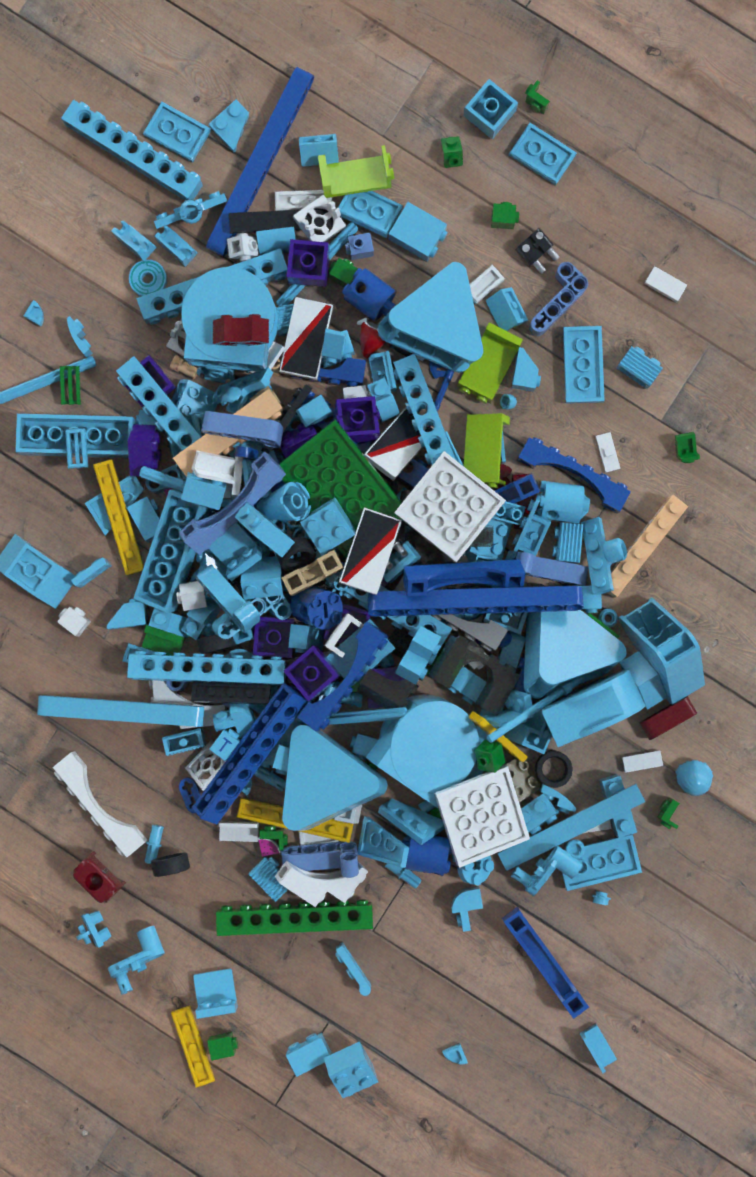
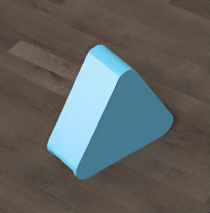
M452 262L392 308L378 324V334L384 341L454 372H464L472 362L480 359L483 354V345L467 270L459 262Z
M651 597L644 605L625 616L621 615L618 617L621 626L637 652L639 651L658 673L667 696L666 699L671 705L705 685L701 650L698 642L692 633L655 599Z
M581 610L528 612L524 689L527 694H531L532 698L540 699L557 690L558 686L565 681L569 682L579 676L583 680L580 684L604 676L626 657L625 645Z
M300 725L291 734L282 816L283 823L292 831L310 830L383 795L388 787L387 780L322 730L316 732L307 725Z

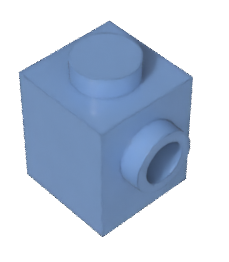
M370 233L348 236V243H345L347 255H351V260L374 256Z

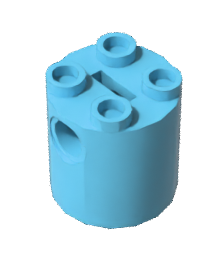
M541 481L540 492L542 493H538V496L541 497L540 507L537 508L536 515L552 521L579 524L580 520L588 513L590 498H587L584 494V486Z

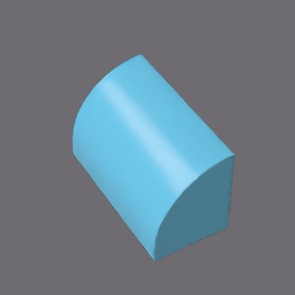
M294 227L256 231L260 255L281 249L282 254L289 253L290 239L296 240Z

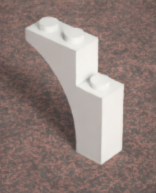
M149 680L150 689H153L154 697H151V703L204 706L203 727L213 726V715L220 711H227V706L203 705L189 701L177 692L170 690L167 687L166 681ZM180 726V729L195 728V727H194V726Z
M286 860L275 877L281 885L316 907L318 903L323 901L326 892H329L345 903L347 899L353 896L359 883L364 881L368 871L358 862L359 874L352 878H346L342 876L341 870L329 873H314L300 869Z

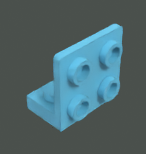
M180 379L171 400L191 424H193L191 415L205 411L215 412L217 404L212 400L215 392L188 379Z
M238 522L231 525L224 535L215 540L209 548L227 567L226 576L231 581L262 559V548Z
M514 689L504 690V702L507 709L482 717L491 725L500 728L532 706L531 694Z
M231 968L199 973L193 976L198 1004L195 1011L197 1019L236 1013L238 1004Z

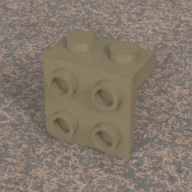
M515 758L505 764L509 768L519 802L540 789L541 784L527 759L525 762H521Z

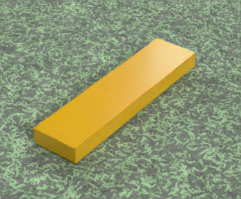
M472 711L469 715V719L488 735L497 730L477 713ZM504 735L495 740L496 742H501L502 747L521 762H525L528 758Z
M191 1006L172 1011L171 1015L195 1087L214 1082L215 1077Z

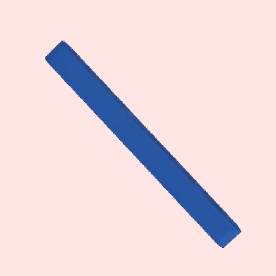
M296 67L207 241V249L223 257L227 254V239L236 236V234H230L228 214L248 212L314 81L313 74L299 67Z
M580 586L431 590L427 592V595L407 596L406 591H378L377 595L370 593L367 595L368 615L557 612L578 611L584 608L583 590Z

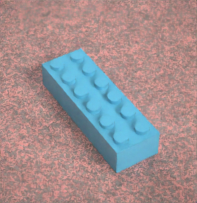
M17 414L15 452L25 456L67 457L65 430L85 428L88 457L129 458L127 441L133 424H136V420L133 417ZM79 433L80 457H82L81 433ZM71 434L72 457H75L74 434Z
M175 489L168 492L133 598L165 613L177 611L179 604L176 593L180 592L179 584L186 583L196 552L184 543L179 532L193 519L199 521L207 518L211 510L209 507L181 500L182 492Z

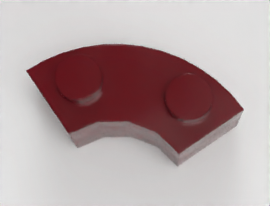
M250 314L249 317L245 318L221 315V318L213 320V344L224 346H237L240 343L248 344L249 346L269 343V319L261 318L259 314Z

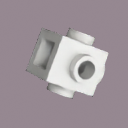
M240 233L236 237L227 239L229 258L240 259V262L258 256L256 237L248 236V233Z

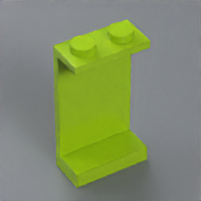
M385 145L381 146L382 156L332 164L326 163L325 155H319L318 162L324 196L330 198L392 188L391 180H394L393 168H389L391 155L386 153Z
M489 322L481 338L483 345L481 358L470 364L457 385L462 393L466 395L471 393L477 396L476 399L485 404L487 402L491 404L523 339Z
M503 413L467 415L464 467L491 489H498V486L506 485V482L500 480L499 476L503 425H510V417Z

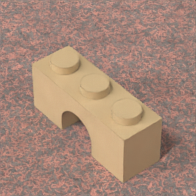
M333 550L321 556L313 563L282 577V580L289 594L294 596L343 570L344 566L336 551Z

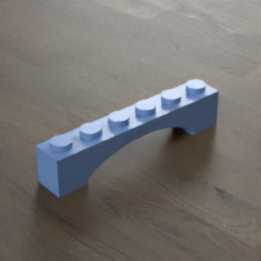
M264 452L251 464L253 470L248 482L231 503L210 517L199 521L193 519L179 532L184 543L196 553L201 555L204 551L208 550L211 544L223 536L231 525L238 522L235 516L241 507L247 502L254 506L261 497H264L286 475L282 467L268 453Z

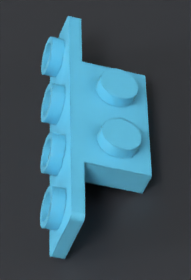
M537 495L535 500L531 499L527 508L530 513L528 517H523L520 527L523 529L520 534L516 533L512 543L515 547L513 551H508L505 560H514L518 549L535 556L537 555L551 524V520L534 514L540 502V496Z

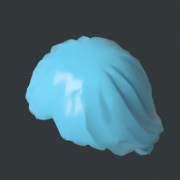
M698 760L686 761V763L679 765L675 771L677 783L687 794L700 796L708 792L713 778V771H711L707 763Z

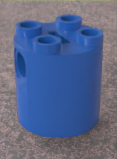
M358 268L353 275L355 279L351 285L347 284L342 291L344 300L373 322H376L382 315L386 316L396 306L392 301L397 291L367 268L363 270ZM362 286H366L365 292L359 293V289Z
M313 585L291 598L290 609L292 615L300 622L323 630L330 629L342 621L343 605L340 596L336 593Z
M408 835L402 840V843L409 847L405 869L423 873H434L440 876L449 873L451 861L447 860L448 854L452 853L448 838L435 835L423 845H420Z

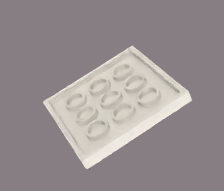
M444 451L394 514L454 562H457L506 500Z
M506 765L502 766L496 773L487 772L434 793L456 865L459 868L530 839L509 768Z

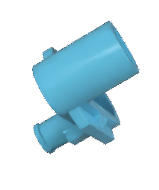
M556 846L546 860L539 858L536 863L538 868L534 875L530 876L517 866L512 872L511 877L523 884L526 892L535 896L555 869H558L572 879L580 870L582 862L561 847Z
M155 926L147 927L136 933L143 951L108 967L111 978L117 981L121 995L133 990L127 976L128 971L132 970L133 972L137 970L141 972L147 969L146 963L165 954Z

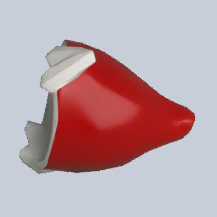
M363 318L357 322V325H361V350L363 357L366 359L386 343L378 334V325L369 322V318Z

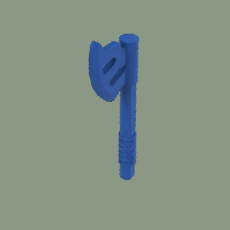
M430 361V370L435 379L444 377L434 402L438 412L454 371L445 368L447 371H437V368L445 367Z

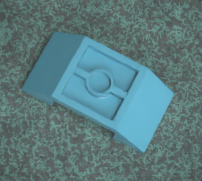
M505 501L466 550L468 562L502 560L512 523L516 525L521 524L525 506Z
M17 534L12 537L0 554V572L55 609L73 586L71 580L76 577L73 573L39 552Z

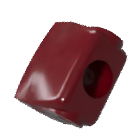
M93 851L73 870V878L97 902L107 903L126 882L123 881L121 883L95 857L96 852Z

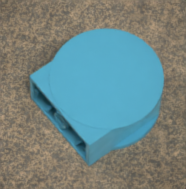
M223 267L203 274L190 286L182 304V323L186 333L184 359L191 366L255 372L267 368L269 349L275 340L278 330V314L268 288L258 277L240 268ZM250 314H259L261 318L269 319V343L254 346L241 343L237 344V346L213 344V320L221 318V315L245 318L249 317Z
M629 669L586 684L571 691L566 696L559 697L544 707L542 714L557 747H561L614 725L639 712L646 705Z
M420 694L406 698L394 707H405L408 711L399 720L383 722L379 739L366 758L438 808L434 793L456 785L468 776L476 762L475 749L479 746V737L474 722L469 719V715L463 709L439 696Z

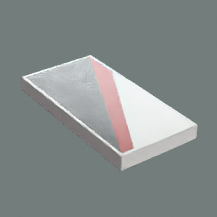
M298 297L295 298L285 350L279 370L280 373L312 380L318 379L325 330L329 329L333 305Z
M406 407L364 454L374 467L393 481L422 448L418 439L421 436L420 431H415L412 420L415 418L413 413L409 414ZM428 426L425 432H431L433 427Z
M364 508L339 583L377 595L402 520Z

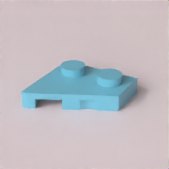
M234 100L209 123V127L233 152L237 149L239 138L244 131V125L249 118V112L237 100Z

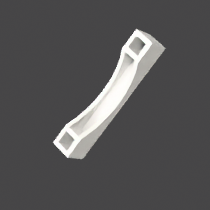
M75 751L69 753L53 767L55 776L68 785L66 788L72 796L76 795L80 800L79 805L85 811L88 810L91 813L92 821L104 829L105 837L109 841L113 840L117 845L115 848L120 855L128 857L148 841L136 825L127 824L113 818L99 806L89 787L87 765Z

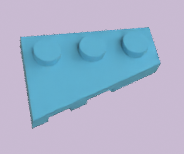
M390 799L381 805L378 810L379 814L420 845H423L445 829L442 819L395 799Z
M364 816L357 854L406 868L409 847L373 819Z

